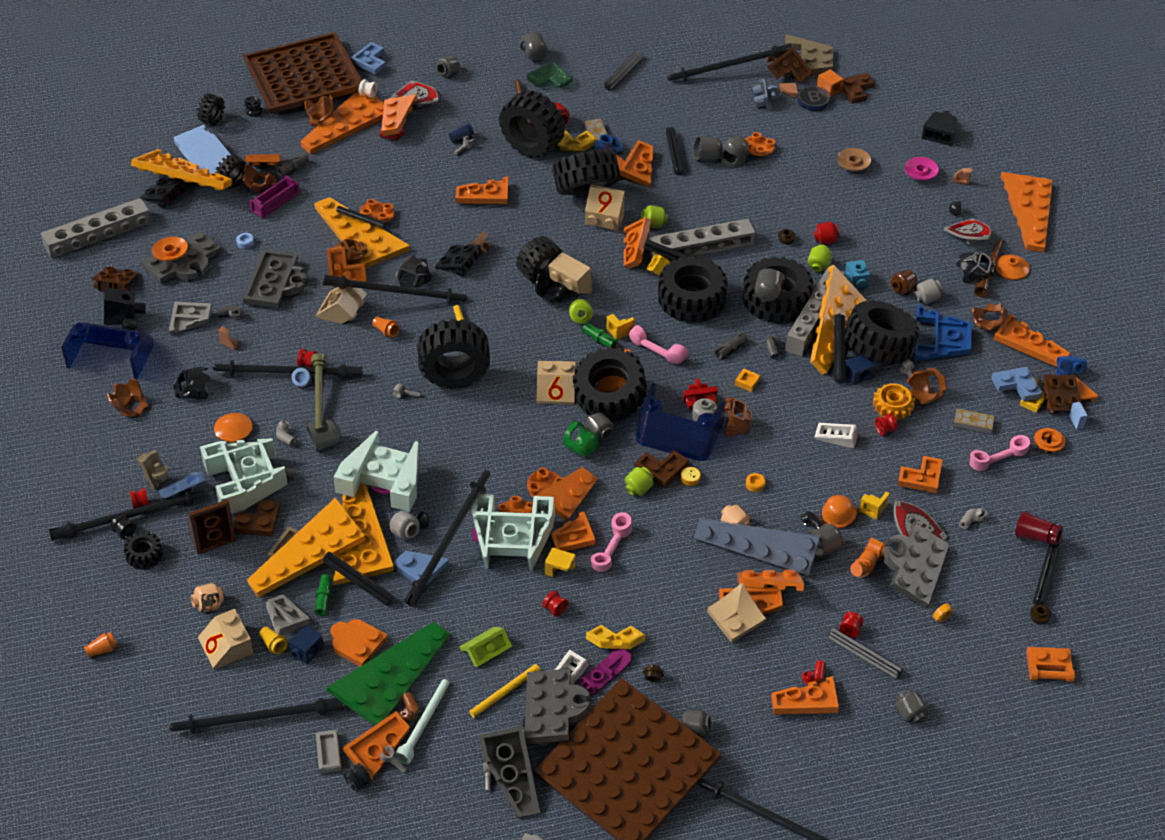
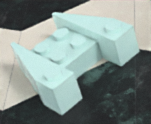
M375 431L341 462L334 475L335 492L354 497L361 483L390 490L391 507L410 512L417 498L418 442H414L409 453L379 446L378 431Z
M272 438L257 439V442L245 443L244 440H237V443L227 444L226 441H218L200 447L203 464L208 476L225 471L230 473L231 482L215 487L218 502L228 500L231 514L245 510L288 485L285 467L273 469L269 460L275 457Z
M479 494L472 505V516L485 568L489 569L490 555L528 557L529 571H532L554 527V497L534 496L532 513L495 512L494 495Z

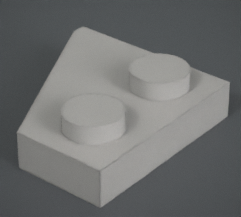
M280 595L267 601L266 608L277 635L308 625L310 618L286 596Z

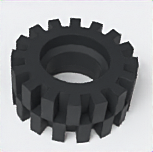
M211 93L205 94L204 98H201L202 102L198 104V120L211 126L217 125L220 122L219 119L223 117L221 115L225 112L223 111L225 109L224 99Z
M231 154V156H226L227 159L222 158L223 162L218 163L219 167H216L217 171L215 172L232 179V186L228 188H234L235 184L239 186L240 181L243 183L244 166L247 164L238 155Z
M139 531L140 535L134 533L132 534L133 538L130 536L127 538L123 548L128 564L130 566L133 565L135 569L139 566L140 570H144V566H147V569L151 568V564L156 566V561H161L163 552L158 536L156 537V534L152 533L150 535V531H146L143 534V531ZM140 548H151L149 551L145 553L136 552Z

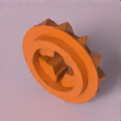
M1043 428L1035 433L1034 444L1038 445V450L1044 449L1045 453L1051 451L1054 454L1056 451L1061 452L1065 445V438L1055 429ZM1049 438H1051V444L1047 443Z

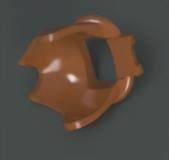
M331 94L329 98L328 96H322L314 104L310 100L305 101V109L310 117V126L321 125L322 121L332 116L333 98Z
M249 163L245 164L243 182L255 192L266 191L277 183L275 175H271L267 171L264 173L258 172ZM258 178L265 179V183L261 185L255 181Z
M344 239L332 247H345L347 265L357 264L359 259L364 254H367L364 243L353 239ZM355 245L358 252L351 251L350 247Z
M988 303V307L982 309L972 307L974 322L982 330H996L1005 321L1009 313L1002 304L992 305V303ZM987 312H1001L999 320H984Z
M935 368L915 371L905 382L911 386L910 392L913 393L912 397L919 404L939 400L943 397L945 390H948L946 375H942ZM931 375L937 377L939 385L937 393L931 392L929 376Z
M131 378L129 383H115L113 385V394L107 392L109 402L125 417H134L136 415L141 417L143 411L149 407L140 384L134 378ZM133 400L140 402L134 411L126 409Z
M735 397L727 398V404L724 408L729 417L726 436L733 437L738 434H748L751 428L752 412L747 409V405L743 401ZM742 413V418L736 416V414Z

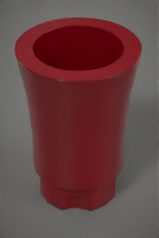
M1023 511L1018 519L1015 535L1016 538L1057 545L1062 538L1063 527Z

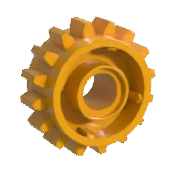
M887 384L883 385L882 388H878L877 393H874L873 406H876L875 411H878L880 416L885 417V415L891 413L896 420L905 419L907 415H911V411L914 410L915 398L912 397L913 393L903 385Z

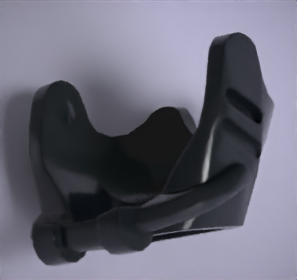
M968 252L958 256L961 259L956 263V266L964 273L962 279L964 283H971L981 277L994 275L996 264L986 254ZM979 263L987 264L986 270L980 267Z
M416 255L407 258L395 273V281L398 286L419 288L429 283L432 274L429 272L427 260L424 258L418 259L415 257ZM405 271L416 275L414 285L402 281V275Z
M543 272L537 274L535 292L543 300L549 303L561 301L570 294L569 289L563 284L550 280ZM551 286L559 289L557 295H553L547 290Z
M195 367L182 370L176 383L173 384L175 396L177 398L207 399L209 395L204 389L211 376L203 373V371L208 368ZM185 381L186 386L182 390L181 382Z

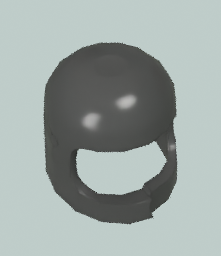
M531 32L521 37L519 47L525 52L528 59L539 61L546 56L547 45L540 33Z
M697 136L693 146L694 160L717 161L722 155L723 147L721 141L715 137ZM701 141V152L700 156L698 157L699 144Z
M739 136L728 138L725 142V150L720 157V163L730 168L740 167L746 162L748 143ZM731 153L736 155L737 158L735 162L731 163L724 156Z
M774 269L759 271L755 284L756 296L766 302L776 300L780 296L781 287L785 281L784 274Z
M325 420V425L320 428H315L312 421L306 422L307 431L312 439L315 451L334 447L340 442V429L335 421Z
M824 524L819 529H811L805 532L806 534L821 536L822 546L817 549L815 556L817 558H823L837 551L842 546V534L837 526L833 524Z

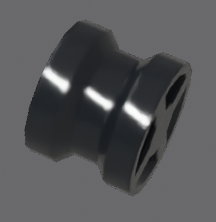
M250 96L244 100L246 115L256 117L262 113L259 97Z
M120 514L112 520L110 529L117 533L121 539L125 540L134 534L136 524L129 521L125 514Z
M360 763L354 765V769L351 771L347 770L343 773L345 781L353 791L359 790L363 783L367 784L371 781L369 773Z

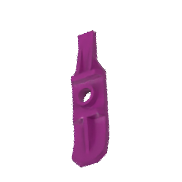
M614 649L606 659L582 677L578 685L585 688L589 695H595L631 663V654L625 649ZM595 675H600L601 678L596 679V678H594V676H595Z

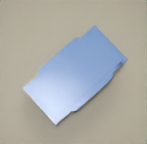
M204 125L173 137L174 143L186 159L199 165L198 169H209V173H215L217 171L216 167H219L218 163L223 162L222 158L227 159L226 156L230 155L213 133L210 134L209 131H206Z

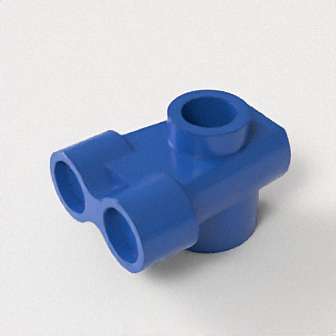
M603 134L594 143L596 150L608 149L616 154L623 153V145L620 144L619 137Z
M1076 356L1057 357L1058 367L1056 375L1086 372L1087 360Z

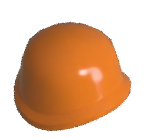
M843 495L831 496L822 508V517L825 523L833 524L838 529L850 525L857 516L856 507L848 497Z

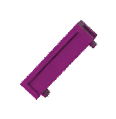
M286 175L283 180L253 200H249L250 211L262 219L300 193L299 182H294L293 179Z

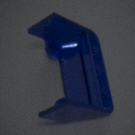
M80 322L72 326L61 349L66 368L68 369L71 368L83 343L133 350L129 359L133 377L138 380L154 347V341L151 335L143 332Z
M652 383L643 402L636 431V442L639 445L667 453L676 451L685 458L692 460H707L724 423L726 402H721L717 414L703 413L698 417L697 421L661 412L662 403L655 398L656 384Z

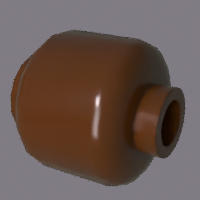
M902 270L891 278L892 289L899 295H906L914 291L918 284L917 276L910 270Z

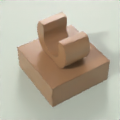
M484 230L471 244H480L477 250L481 255H484L491 246V243L485 240L488 234Z

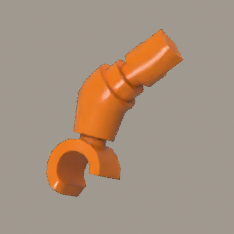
M871 537L864 552L851 565V573L856 577H866L871 574L877 561H881L884 557L883 549L885 544Z

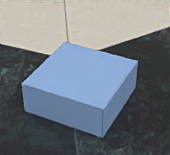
M1076 402L1072 404L1069 417L1076 429H1083L1088 415L1081 403Z

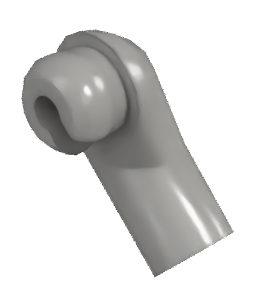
M284 420L279 421L276 427V437L287 445L293 446L296 438L289 435V423Z
M983 508L969 509L959 522V526L967 529L971 522L983 521L987 517V511Z

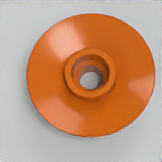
M166 237L153 245L152 254L158 260L173 261L186 254L188 245L180 237Z
M1007 254L997 258L996 268L994 269L1002 278L1021 280L1029 274L1030 267L1028 262L1022 257Z

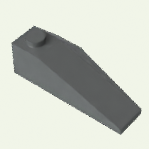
M523 727L480 734L479 739L483 758L516 816L522 818L540 814Z

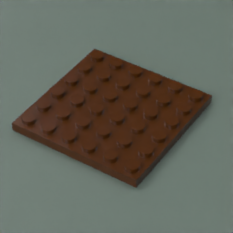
M336 32L243 55L244 62L270 114L304 106L306 100L316 103L322 96H328L329 98L331 94L332 98L358 92L362 81Z
M621 678L569 733V740L561 741L534 770V773L615 840H648L722 758V754Z

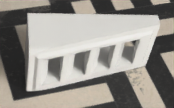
M819 423L815 434V440L849 448H855L858 437L856 425Z
M569 650L555 670L570 668L573 671L571 674V685H573L589 664L585 658ZM573 662L577 667L575 668L570 664Z

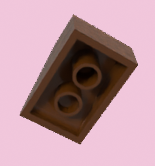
M228 500L188 513V530L197 554L236 541Z

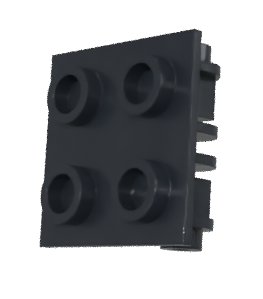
M160 178L153 187L146 189L140 198L157 199V205L160 208L166 207L184 192L185 186L181 183L183 179Z
M480 244L452 245L447 253L440 258L435 268H455L458 276L465 275L479 257L477 249L480 247Z

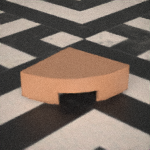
M780 83L779 89L782 93L784 92L789 94V97L797 98L796 83Z
M964 168L957 171L952 182L969 185L972 168Z
M222 326L218 330L220 343L233 350L237 349L239 345L236 338L233 340L228 334L230 331Z

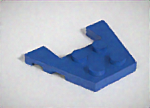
M917 305L916 322L934 323L935 334L934 345L915 344L914 361L971 353V322L950 315L945 317L939 315L938 311L932 310L930 312L924 310V306Z

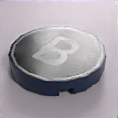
M808 86L799 91L797 101L801 107H806L807 110L820 111L829 105L830 94L821 87Z

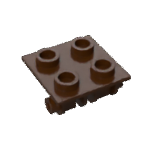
M105 267L92 278L95 281L94 288L105 291V287L131 291V286L128 283L137 277L139 272H133L132 269L116 270L115 267Z
M1043 374L1042 385L1044 386V395L1046 396L1045 401H1048L1047 411L1049 414H1056L1057 411H1071L1073 403H1081L1076 376Z

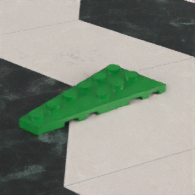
M433 621L328 686L326 691L375 726L388 717L402 696L408 691L447 640L450 633Z

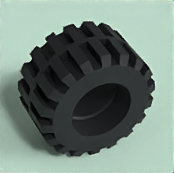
M547 236L536 237L524 245L523 249L519 252L516 260L517 269L532 284H536L539 272H543L551 280L548 265L563 250Z

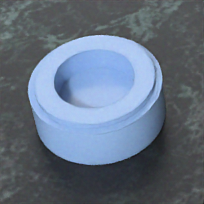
M242 233L236 238L237 246L241 249H250L255 244L254 236L250 233Z
M298 368L292 373V382L298 387H305L311 381V374L304 368Z

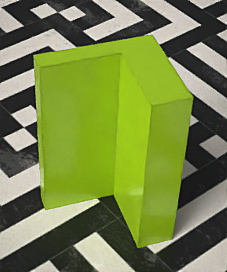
M492 627L459 647L461 651L468 652L473 665L478 667L511 648L512 645L504 628Z

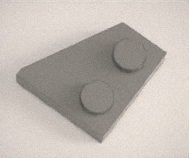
M175 302L169 327L170 335L209 323L212 311L211 303Z

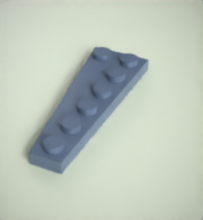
M700 518L694 538L810 575L821 536Z

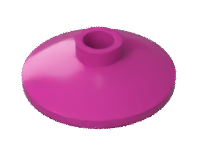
M925 157L911 158L905 163L904 167L908 176L921 181L935 178L939 171L938 165L933 160Z

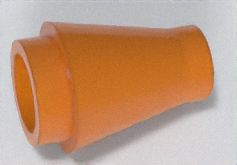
M375 317L372 322L373 327L377 328L388 338H393L399 333L400 326L395 320Z
M104 632L84 648L88 657L91 658L112 652L118 645L112 632L107 634Z

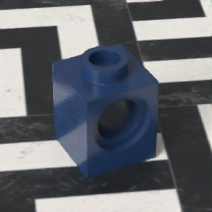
M863 355L846 360L845 374L853 385L873 379L875 370L873 360H868Z
M307 625L289 641L291 655L296 660H301L306 664L324 648L322 635Z

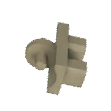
M152 450L149 454L143 453L137 458L138 464L144 471L145 479L149 482L152 489L156 490L162 482L169 479L168 467L163 465L156 450Z

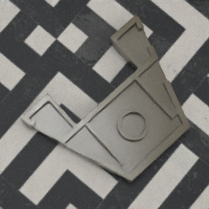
M785 34V44L791 43L795 49H801V57L812 71V74L824 73L833 69V46ZM788 71L784 74V78H790L792 73Z

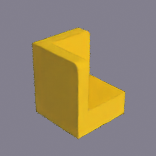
M655 254L646 269L659 276L660 272L670 261L663 256Z
M614 314L607 316L606 329L617 340L629 335L630 330L635 326V319L633 317L619 321Z
M886 491L881 499L874 495L864 494L861 498L859 512L877 520L888 505L890 493Z
M552 547L545 561V575L553 577L556 569L566 572L569 569L573 570L575 567V554Z

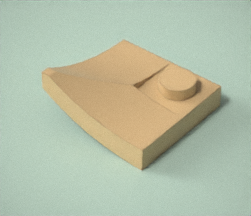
M743 583L707 608L708 614L731 643L766 621V618L750 597Z

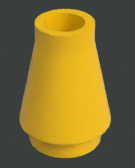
M267 626L260 630L259 636L263 639L271 653L281 654L286 650L288 643L285 636L277 635L274 630Z

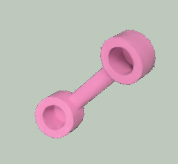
M638 325L630 330L629 336L635 345H642L658 353L671 364L679 365L689 355L688 350L682 345L675 344L669 350H666L648 341L645 331Z
M1017 435L1011 439L1009 449L991 456L984 451L974 450L970 453L969 464L977 471H985L992 463L1012 455H1025L1029 450L1030 440L1024 435Z
M621 512L612 518L611 523L614 536L604 553L592 555L591 565L594 570L604 572L611 568L613 552L621 538L627 537L632 531V522L629 514Z

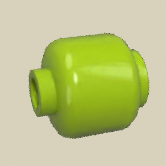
M649 205L641 213V219L647 217L651 220L649 228L660 229L663 224L667 223L668 215L665 214V210L662 207Z
M815 246L810 251L807 263L815 272L826 271L833 257L832 252L827 246Z
M577 299L571 303L569 315L575 323L585 324L591 320L593 309L588 301Z
M636 467L625 477V489L632 496L634 494L643 496L653 486L654 476L647 468Z

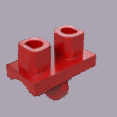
M697 378L694 380L693 385H688L689 390H684L681 397L682 403H686L688 410H693L694 403L700 399H710L716 403L718 388L717 386L708 387L707 383H701L700 379Z

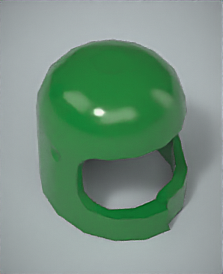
M575 420L566 430L563 443L565 448L581 457H588L596 451L599 439L595 432L587 430L581 422ZM579 426V435L574 442L571 440V433Z

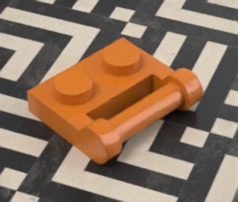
M1027 647L1026 654L1030 680L1058 679L1074 682L1075 672L1072 667L1070 649ZM1045 670H1062V671H1045Z

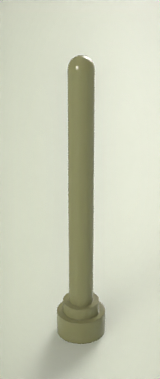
M316 353L311 357V364L315 369V428L323 427V369L327 364V357L324 354Z

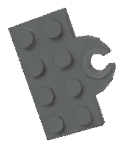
M200 231L184 239L187 242L188 250L181 258L173 261H161L152 255L141 261V264L161 284L175 276L182 281L189 282L190 279L198 278L197 272L194 269H200L203 275L210 271L208 259L222 253L221 247L204 232Z
M263 249L243 296V303L279 308L283 296H292L303 291L307 280L304 269L296 266L298 254Z
M918 524L912 526L908 537L905 535H895L886 542L887 546L883 549L885 557L883 562L889 568L896 571L890 587L925 608L929 605L949 544Z
M570 668L527 672L524 733L526 744L569 740L570 723H579L589 713L591 709L589 692L579 685H571ZM578 701H585L584 703H581V704H577V703H576V702H578Z

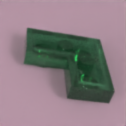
M550 62L528 73L527 80L536 87L551 81L558 88H562L572 83V76L555 63Z

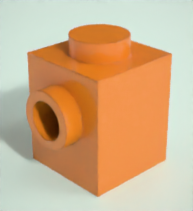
M830 69L818 75L817 87L827 90L831 98L842 92L844 79Z

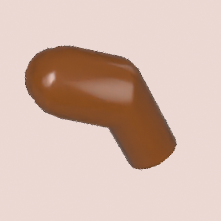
M408 692L402 696L406 707L403 712H400V716L405 722L413 721L419 711L413 694Z

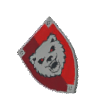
M412 80L391 96V98L416 94L418 100L413 105L417 108L439 102L435 89Z
M974 218L944 227V231L964 238L968 245L981 240H987L991 236L990 227Z
M904 501L894 502V518L901 535L908 537L912 526L918 524L942 540L948 537L923 509Z

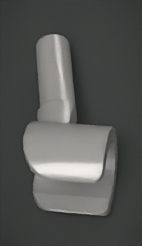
M465 136L463 145L454 154L458 155L464 149H472L474 139L469 140V136Z
M904 361L900 368V371L903 374L906 373L909 377L912 375L911 370L914 368L912 361Z
M397 384L393 389L392 395L395 398H401L403 394L420 397V393L406 389L403 384Z
M386 746L385 751L390 756H386L381 752L380 759L383 762L390 761L404 773L407 769L393 756L394 749L391 746Z
M484 762L485 791L490 792V774L492 772L487 763Z

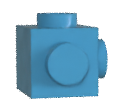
M864 260L847 262L844 276L856 289L868 287L870 273Z

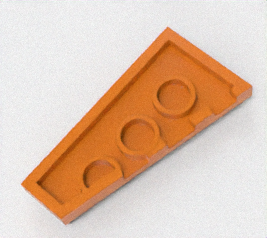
M1011 313L994 335L995 341L1055 367H1058L1057 357L1070 356V352L1052 340L1047 341L1043 338V334L1038 331H1032L1028 328V324L1023 321L1020 323Z

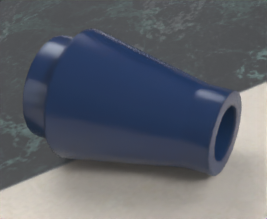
M464 123L451 133H448L452 143L463 140L465 136H469V139H471L475 135L470 123Z

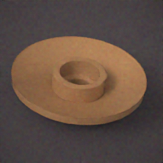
M846 148L839 152L837 162L846 170L862 171L870 166L871 157L862 149Z

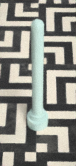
M447 679L441 681L407 743L397 749L394 757L400 763L408 765L413 759V748L449 686Z

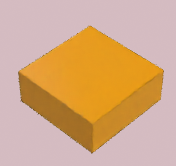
M743 368L735 380V386L752 392L760 381V375Z

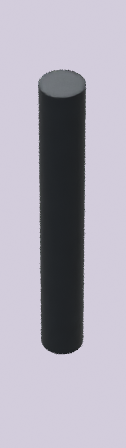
M338 206L336 212L382 229L386 226L384 221L342 206Z

